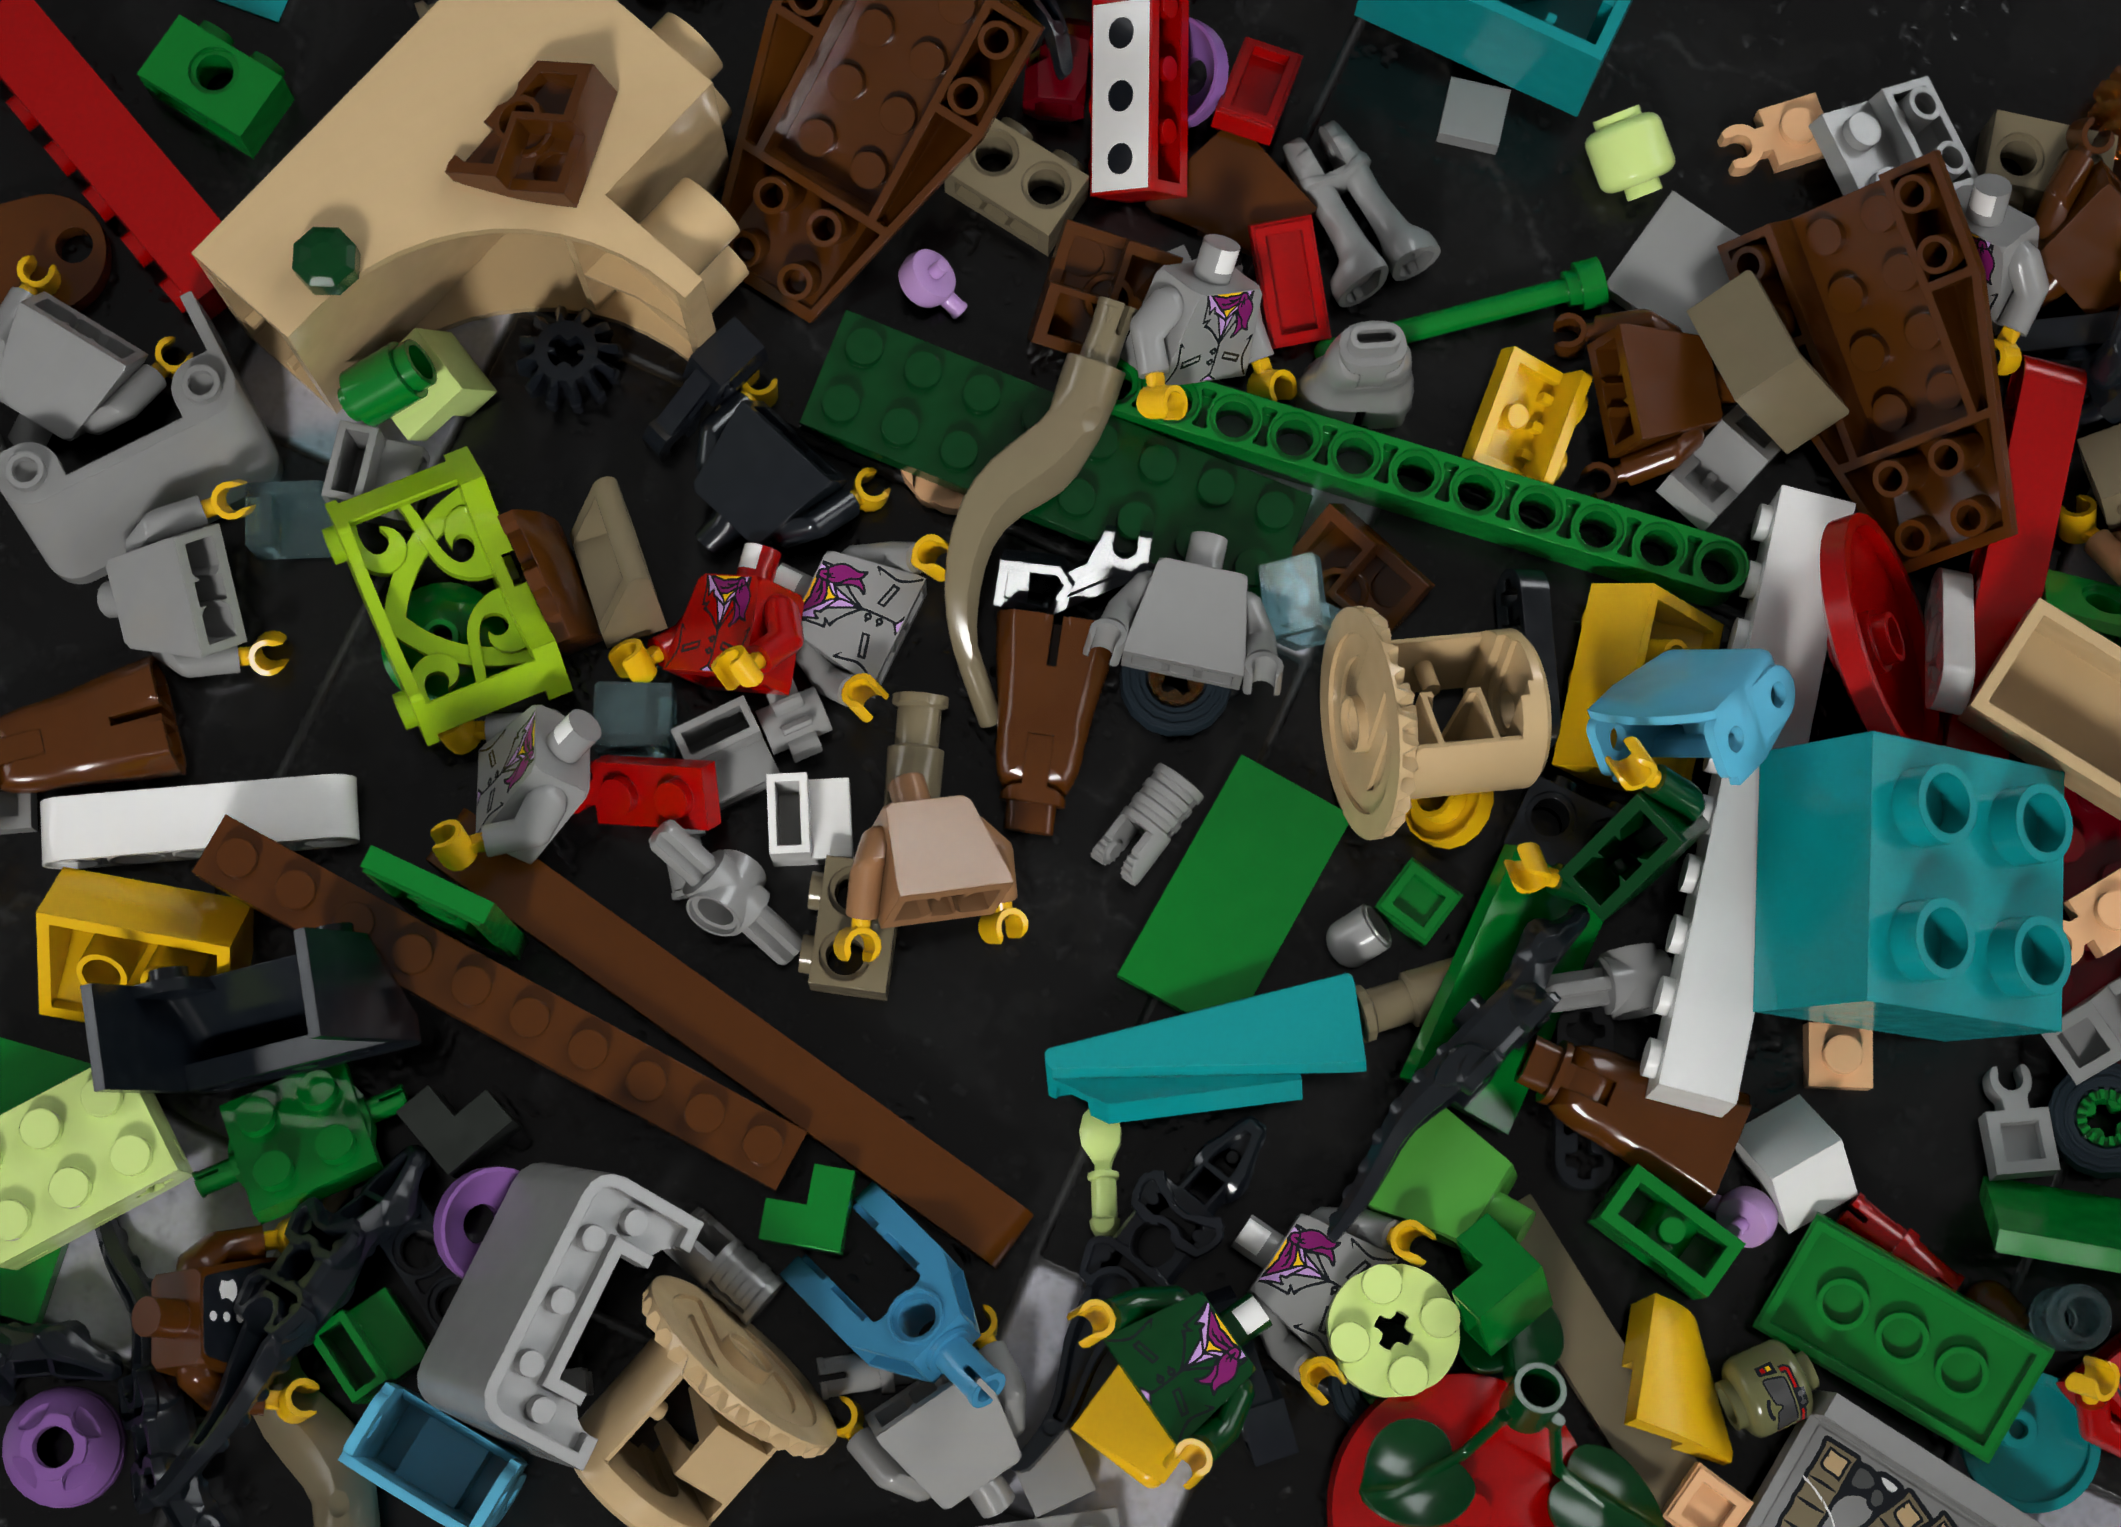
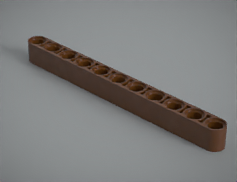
M464 808L455 820L461 823L468 835L476 834V814ZM433 851L425 859L460 887L494 902L520 930L785 1120L807 1131L806 1135L866 1178L874 1181L880 1188L991 1267L997 1269L1033 1218V1213L539 859H536L530 865L508 854L488 857L486 851L477 854L476 859L469 867L456 872L445 868Z

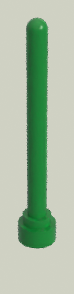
M1595 256L1572 262L1570 270L1560 272V279L1391 323L1398 325L1403 330L1408 344L1566 303L1569 308L1579 306L1582 311L1604 306L1609 302L1608 286L1603 267ZM1336 337L1321 340L1316 344L1314 348L1316 359L1325 354Z

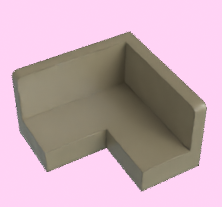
M1751 270L1744 271L1686 311L1734 400L1786 454H1789L1848 415L1849 409L1844 400L1800 354L1759 279Z

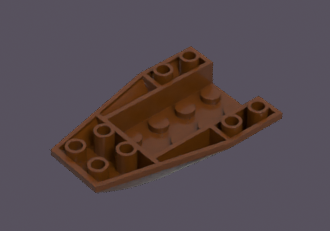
M773 0L768 9L721 200V205L733 217L740 229V233L728 245L740 257L749 271V275L743 282L808 323L815 322L984 140L1045 27L1016 0Z
M1940 149L1878 175L1880 180L1799 216L1766 224L1717 246L1729 280H1733L1746 270H1751L1757 276L1800 354L1844 400L1849 409L1848 415L1811 438V440L1852 502L1856 503L1855 507L1857 510L1873 518L1886 533L1907 573L2018 534L1986 273Z

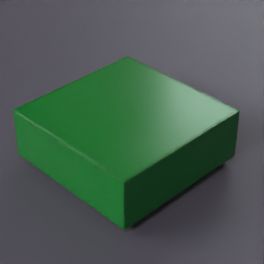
M1412 857L1374 906V909L1383 919L1424 948L1463 897V894Z

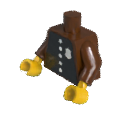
M291 1217L283 1219L274 1230L263 1231L262 1225L215 1231L205 1235L178 1257L176 1271L156 1274L151 1282V1296L140 1298L132 1310L131 1321L135 1333L141 1337H151V1363L155 1370L176 1376L178 1386L207 1411L210 1410L217 1395L233 1347L245 1322L233 1310L243 1281L247 1275L255 1270L272 1268L277 1258L266 1257V1251L278 1249L280 1253L284 1251L289 1244L284 1233ZM278 1375L270 1385L278 1384ZM299 1378L281 1390L269 1389L270 1394L268 1398L263 1402H256L249 1413L250 1415L264 1416V1409L275 1410L278 1417L284 1422L299 1424L314 1416L317 1411L297 1409L292 1403V1392L296 1391L301 1394L314 1393L320 1389V1386L312 1379Z

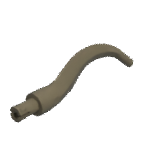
M1099 296L1093 320L1080 355L1067 353L1049 410L1039 422L992 458L976 476L962 499L952 527L945 571L946 618L957 665L978 725L981 728L997 724V699L978 646V606L985 568L992 549L1003 532L1022 515L1064 491L1077 477L1100 440L1126 376L1125 372L1116 367L1128 331L1130 330L1131 319L1137 312V309L1111 298Z
M355 1185L321 1199L325 1209L333 1214L336 1213L353 1192ZM277 1249L273 1257L278 1259L282 1253ZM297 1355L291 1360L290 1369L285 1373L278 1374V1384L269 1385V1389L281 1390L299 1378H308L302 1370ZM319 1390L309 1394L293 1391L291 1395L293 1405L302 1411H317L314 1416L299 1424H289L279 1418L275 1410L264 1409V1416L253 1415L263 1437L303 1486L312 1504L314 1527H381L376 1484L338 1461L346 1441L355 1428V1424L339 1407Z

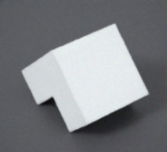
M807 772L766 774L769 855L774 867L825 864L826 855L854 859L851 785L849 777L808 779Z
M1800 1094L1745 1124L1735 1147L1738 1160L1759 1182L1762 1192L1773 1201L1778 1212V1222L1788 1234L1811 1222L1817 1212L1825 1214L1858 1195L1842 1139Z

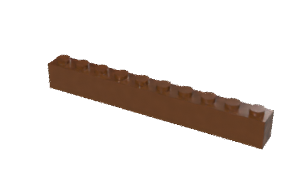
M226 814L192 870V873L202 881L292 930L303 927L316 928L333 923H353L355 932L369 934L402 990L773 1192L776 1191L807 1134V1131Z

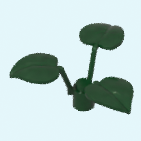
M1552 1307L1492 1357L1464 1330L1462 1322H1460L1458 1352L1466 1365L1480 1374H1496L1503 1371L1504 1380L1508 1383V1386L1501 1394L1499 1411L1463 1446L1452 1452L1447 1435L1433 1423L1415 1418L1400 1419L1390 1423L1375 1436L1367 1451L1359 1486V1494L1362 1501L1372 1511L1389 1522L1404 1527H1441L1458 1519L1467 1510L1475 1496L1476 1488L1474 1481L1466 1469L1459 1463L1469 1458L1505 1425L1524 1434H1534L1546 1427L1549 1431L1551 1471L1561 1480L1552 1488L1547 1498V1509L1554 1527H1666L1660 1507L1647 1484L1633 1466L1613 1450L1601 1445L1584 1444L1573 1451L1567 1466L1564 1465L1561 1428L1566 1423V1419L1558 1411L1566 1400L1567 1386L1562 1375L1553 1367L1562 1355L1564 1334L1559 1318Z

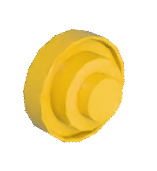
M1494 792L1412 799V808L1405 814V820L1414 835L1433 847L1452 849L1463 846L1476 837L1489 820L1494 803Z

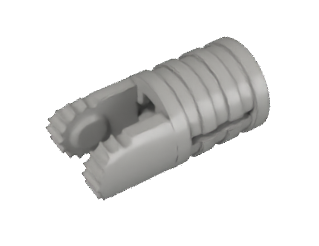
M1162 763L1156 765L1151 777L1145 780L1141 790L1135 793L1131 803L1123 808L1090 853V857L1104 866L1110 865L1111 862H1115V859L1120 856L1121 851L1125 850L1138 832L1141 833L1143 836L1133 847L1131 854L1127 855L1120 873L1122 875L1121 878L1133 886L1139 884L1171 842L1170 838L1173 834H1176L1182 827V822L1188 819L1195 805H1199L1204 798L1203 794L1192 783Z
M698 1207L690 1215L704 1222V1225L691 1252L686 1253L673 1249L663 1251L704 1289L707 1288L712 1292L711 1295L718 1301L721 1300L731 1313H735L740 1317L739 1320L744 1325L748 1326L774 1299L786 1281L780 1275L771 1271L772 1268L765 1262L762 1263L754 1252L746 1249L744 1243L703 1208Z

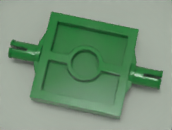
M344 1063L286 1077L220 1105L219 1108L229 1136V1158L199 1171L192 1172L197 1190L201 1197L205 1198L211 1193L239 1182L246 1190L253 1215L263 1225L293 1212L299 1204L308 1198L316 1197L321 1200L366 1181L384 1168L376 1147V1123L396 1115V1111L410 1100L403 1084L400 1083L394 1088L365 1099L355 1086L348 1064Z

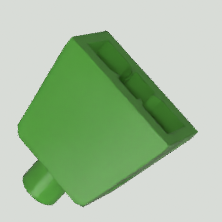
M1447 1108L1421 1126L1409 1138L1378 1192L1368 1205L1371 1211L1399 1220L1400 1222L1409 1219L1417 1220L1435 1233L1436 1240L1434 1241L1458 1250L1460 1249L1456 1238L1486 1213L1494 1218L1519 1244L1527 1235L1536 1216L1534 1210L1508 1196L1518 1177L1513 1164Z

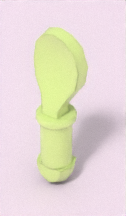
M1088 1108L1082 1116L1079 1134L1081 1146L1095 1165L1094 1171L1089 1172L1087 1175L1088 1181L1091 1182L1092 1218L1089 1220L1090 1228L1096 1237L1114 1236L1120 1228L1121 1219L1118 1218L1116 1181L1119 1180V1172L1112 1170V1165L1121 1146L1122 1129L1120 1123L1108 1124L1091 1116Z

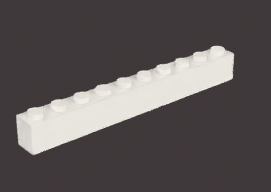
M1781 485L1769 505L1761 503L1756 512L1751 531V540L1760 542L1756 561L1749 560V574L1739 589V597L1748 599L1744 619L1736 618L1727 649L1760 648L1767 650L1773 656L1775 665L1784 666L1794 680L1796 690L1794 708L1771 750L1809 743L1827 652L1828 637L1821 596V539L1824 529L1830 521L1854 514L1856 503L1786 485ZM1704 758L1703 771L1712 773L1708 795L1703 794L1705 799L1703 817L1708 821L1710 828L1698 839L1695 855L1688 853L1682 865L1678 891L1687 893L1683 916L1675 914L1669 927L1665 951L1675 955L1670 977L1662 975L1656 989L1653 1013L1662 1015L1657 1039L1649 1037L1645 1045L1640 1065V1076L1649 1078L1645 1098L1722 1118L1738 1101L1755 1012H1753L1760 765L1741 785H1731L1729 778H1721L1718 775L1713 759Z

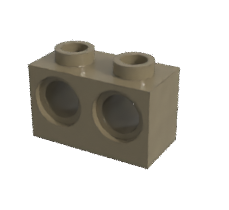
M1997 109L1980 131L1974 168L1978 176L1991 173L2008 179L2012 184L2008 205L2021 212L2035 214L2048 181L2064 153L2070 150L2066 142V132L2070 125ZM2088 130L2087 137L2091 145L2099 131ZM2114 135V144L2107 152L2092 155L2091 159L2094 165L2103 160L2113 171L2118 135ZM2000 158L2015 161L2020 166L2023 176H2016L2007 172L2003 168Z
M1003 117L1001 121L995 118L984 140L944 182L945 193L1048 256L1057 244L1064 219L1073 220L1088 198L1089 175L1084 173L1085 168L1067 152L1055 149L1052 153L1032 141V134L1017 121L1008 117ZM997 154L1005 157L1010 164L1004 170L990 172L980 167L978 162L987 155ZM1048 186L1059 191L1062 197L1053 204L1045 205L1034 201L1030 194L1036 188Z
M826 855L824 872L813 871L811 876L808 909L818 910L815 936L803 935L798 972L809 974L808 984L811 991L888 1001L898 927L881 929L878 918L871 920L870 929L875 931L881 939L882 948L879 956L871 962H863L861 968L850 975L837 974L828 966L829 955L834 949L833 943L836 935L843 928L851 926L852 918L845 914L846 909L838 904L837 896L840 889L849 883V874L854 859ZM860 935L855 936L851 944L858 946L863 951L864 941Z

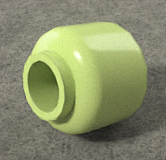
M1638 104L1592 123L1595 132L1586 139L1585 150L1602 191L1613 194L1624 190L1629 202L1663 188L1659 176L1666 174L1674 167L1675 156L1658 114L1654 112L1642 113Z

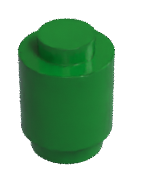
M407 339L402 343L391 341L343 370L339 376L341 388L338 389L337 395L342 408L350 418L357 422L362 420L365 424L376 427L425 398L428 394V388L436 383L437 374L430 357L417 342L411 339Z

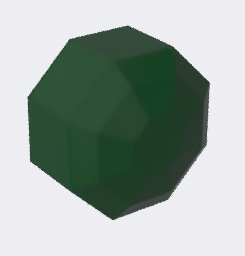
M312 227L293 245L292 269L314 295H341L359 279L361 254L357 246L339 227Z

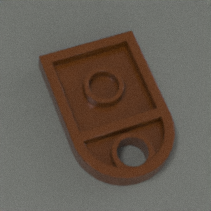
M38 194L0 204V305L10 288L19 287L22 283L17 276L16 268L18 261L24 256L34 255L38 263L35 271L30 276V280L39 281L45 278L50 266L55 264L61 276L60 288L52 296L78 312L90 306L104 290L112 269L111 244L105 230L95 216L77 201L55 194ZM75 236L90 237L93 240V248L86 259L77 263H69L62 259V249L69 239Z

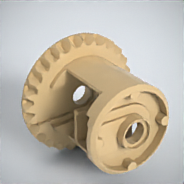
M1351 606L1345 607L1338 612L1329 628L1322 657L1320 676L1321 727L1332 786L1339 806L1343 810V815L1356 834L1366 840H1377L1392 836L1406 821L1405 814L1412 808V799L1525 789L1536 782L1546 765L1550 750L1552 730L1551 702L1541 660L1534 646L1521 632L1513 628L1474 633L1391 640L1392 635L1390 628H1388V621L1373 608ZM1463 688V698L1441 734L1432 710L1433 698L1441 690ZM1413 692H1420L1416 704L1413 705L1415 697Z
M661 1275L656 1277L643 1292L642 1313L646 1316V1325L655 1335L579 1419L583 1430L597 1438L598 1442L584 1470L581 1471L575 1468L574 1470L590 1492L628 1527H709L777 1450H786L793 1457L814 1458L823 1455L837 1439L835 1422L824 1401L807 1378L776 1345L751 1323L748 1326L744 1325L739 1320L740 1317L735 1313H731L721 1300L718 1301L700 1287L673 1276ZM683 1378L690 1385L688 1390L699 1439L696 1445L679 1436L669 1422L663 1419L668 1410V1404L664 1400ZM649 1417L659 1421L654 1426V1430L661 1445L654 1452L643 1443L637 1447L628 1441Z

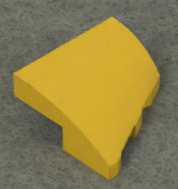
M1657 1293L1631 1304L1622 1367L1632 1370L1624 1425L1671 1439V1449L1723 1466L1732 1463V1446L1694 1315L1683 1305Z

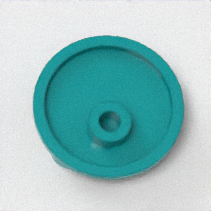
M2046 1373L2041 1374L1989 1464L1958 1447L1959 1454L1971 1479L2023 1513L2051 1512L2075 1501L2092 1482L2101 1456V1448L2081 1437L2076 1407L2056 1385V1382L2060 1379Z

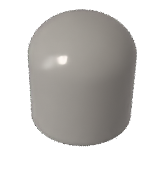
M1362 904L1330 925L1326 934V943L1330 954L1339 964L1348 968H1357L1389 949L1392 937L1379 913L1370 905Z

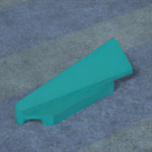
M1349 973L1050 1047L1044 1052L1048 1095L1055 1099L1059 1096L1074 1095L1088 1102L1091 1116L1108 1124L1302 1100L1301 1074L1367 1071L1356 987L1353 976Z

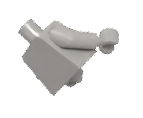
M1195 531L1191 533L1185 561L1159 558L1154 571L1138 572L1108 602L1101 618L1090 625L1082 653L1087 657L1090 650L1094 647L1108 649L1112 653L1110 666H1117L1122 656L1121 666L1234 690L1240 689L1243 679L1242 690L1247 695H1251L1253 682L1266 681L1274 687L1273 696H1278L1281 693L1284 665L1277 656L1276 635L1263 602L1256 594L1247 591L1248 578L1246 575L1222 569L1228 540L1221 535L1211 532Z

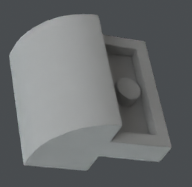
M1928 76L1883 88L1869 101L1821 114L1809 125L1843 196L1880 180L1878 175L1939 149L1955 190L1962 185L1973 186L1974 180L1978 176Z

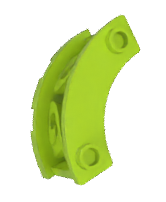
M467 446L443 455L445 459L443 463L340 503L337 500H333L324 504L332 525L321 529L322 535L335 565L347 561L377 636L402 690L392 694L399 716L406 730L416 726L419 727L428 747L440 742L437 735L439 733L545 691L549 700L573 691L557 642L534 599L528 583H522L511 555L501 556L513 549L497 518L499 514L485 476ZM455 487V490L442 499L423 520L411 505V503ZM398 509L413 531L409 541L406 544L404 538L395 529L380 526L379 531L387 538L389 545L386 551L381 554L371 553L363 545L356 525ZM444 535L448 547L453 551L454 543L459 539L465 538L474 545V554L469 560L458 562L449 557L437 542ZM428 555L439 569L454 578L465 581H482L490 578L493 580L496 589L486 594L476 604L469 617L467 625L468 645L434 635L406 618L414 583ZM369 574L378 577L392 576L386 596L385 609L382 607ZM492 616L504 619L508 624L507 631L501 635H494L489 631L488 639L491 647L481 646L480 629L483 621ZM398 641L425 655L415 665L412 672ZM459 666L472 668L475 683L436 699H429L425 690V684L431 676H444L449 681L448 692H450L459 681ZM510 668L486 678V669Z

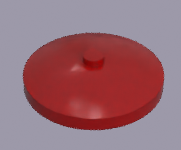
M1859 512L1832 520L1824 529L1820 547L1821 596L1828 634L1827 650L1831 663L1835 670L1839 672L1846 692L1868 732L1876 731L1942 745L1944 713L1927 709L1925 705V619L1907 571L1886 533L1869 515Z
M1448 1371L1438 1383L1414 1396L1379 1397L1352 1425L1336 1454L1327 1491L1328 1527H1404L1380 1517L1362 1501L1359 1494L1365 1457L1375 1436L1387 1425L1400 1419L1415 1418L1435 1424L1444 1431L1450 1441L1452 1452L1463 1446L1499 1411V1400L1508 1383L1505 1380L1487 1374L1469 1371ZM1564 1424L1561 1428L1563 1463L1567 1466L1571 1454L1578 1446ZM1505 1425L1469 1458L1459 1463L1466 1469L1474 1481L1476 1488L1475 1496L1467 1510L1458 1519L1441 1527H1554L1547 1509V1498L1552 1488L1561 1480L1551 1471L1549 1431L1546 1427L1534 1434H1524Z

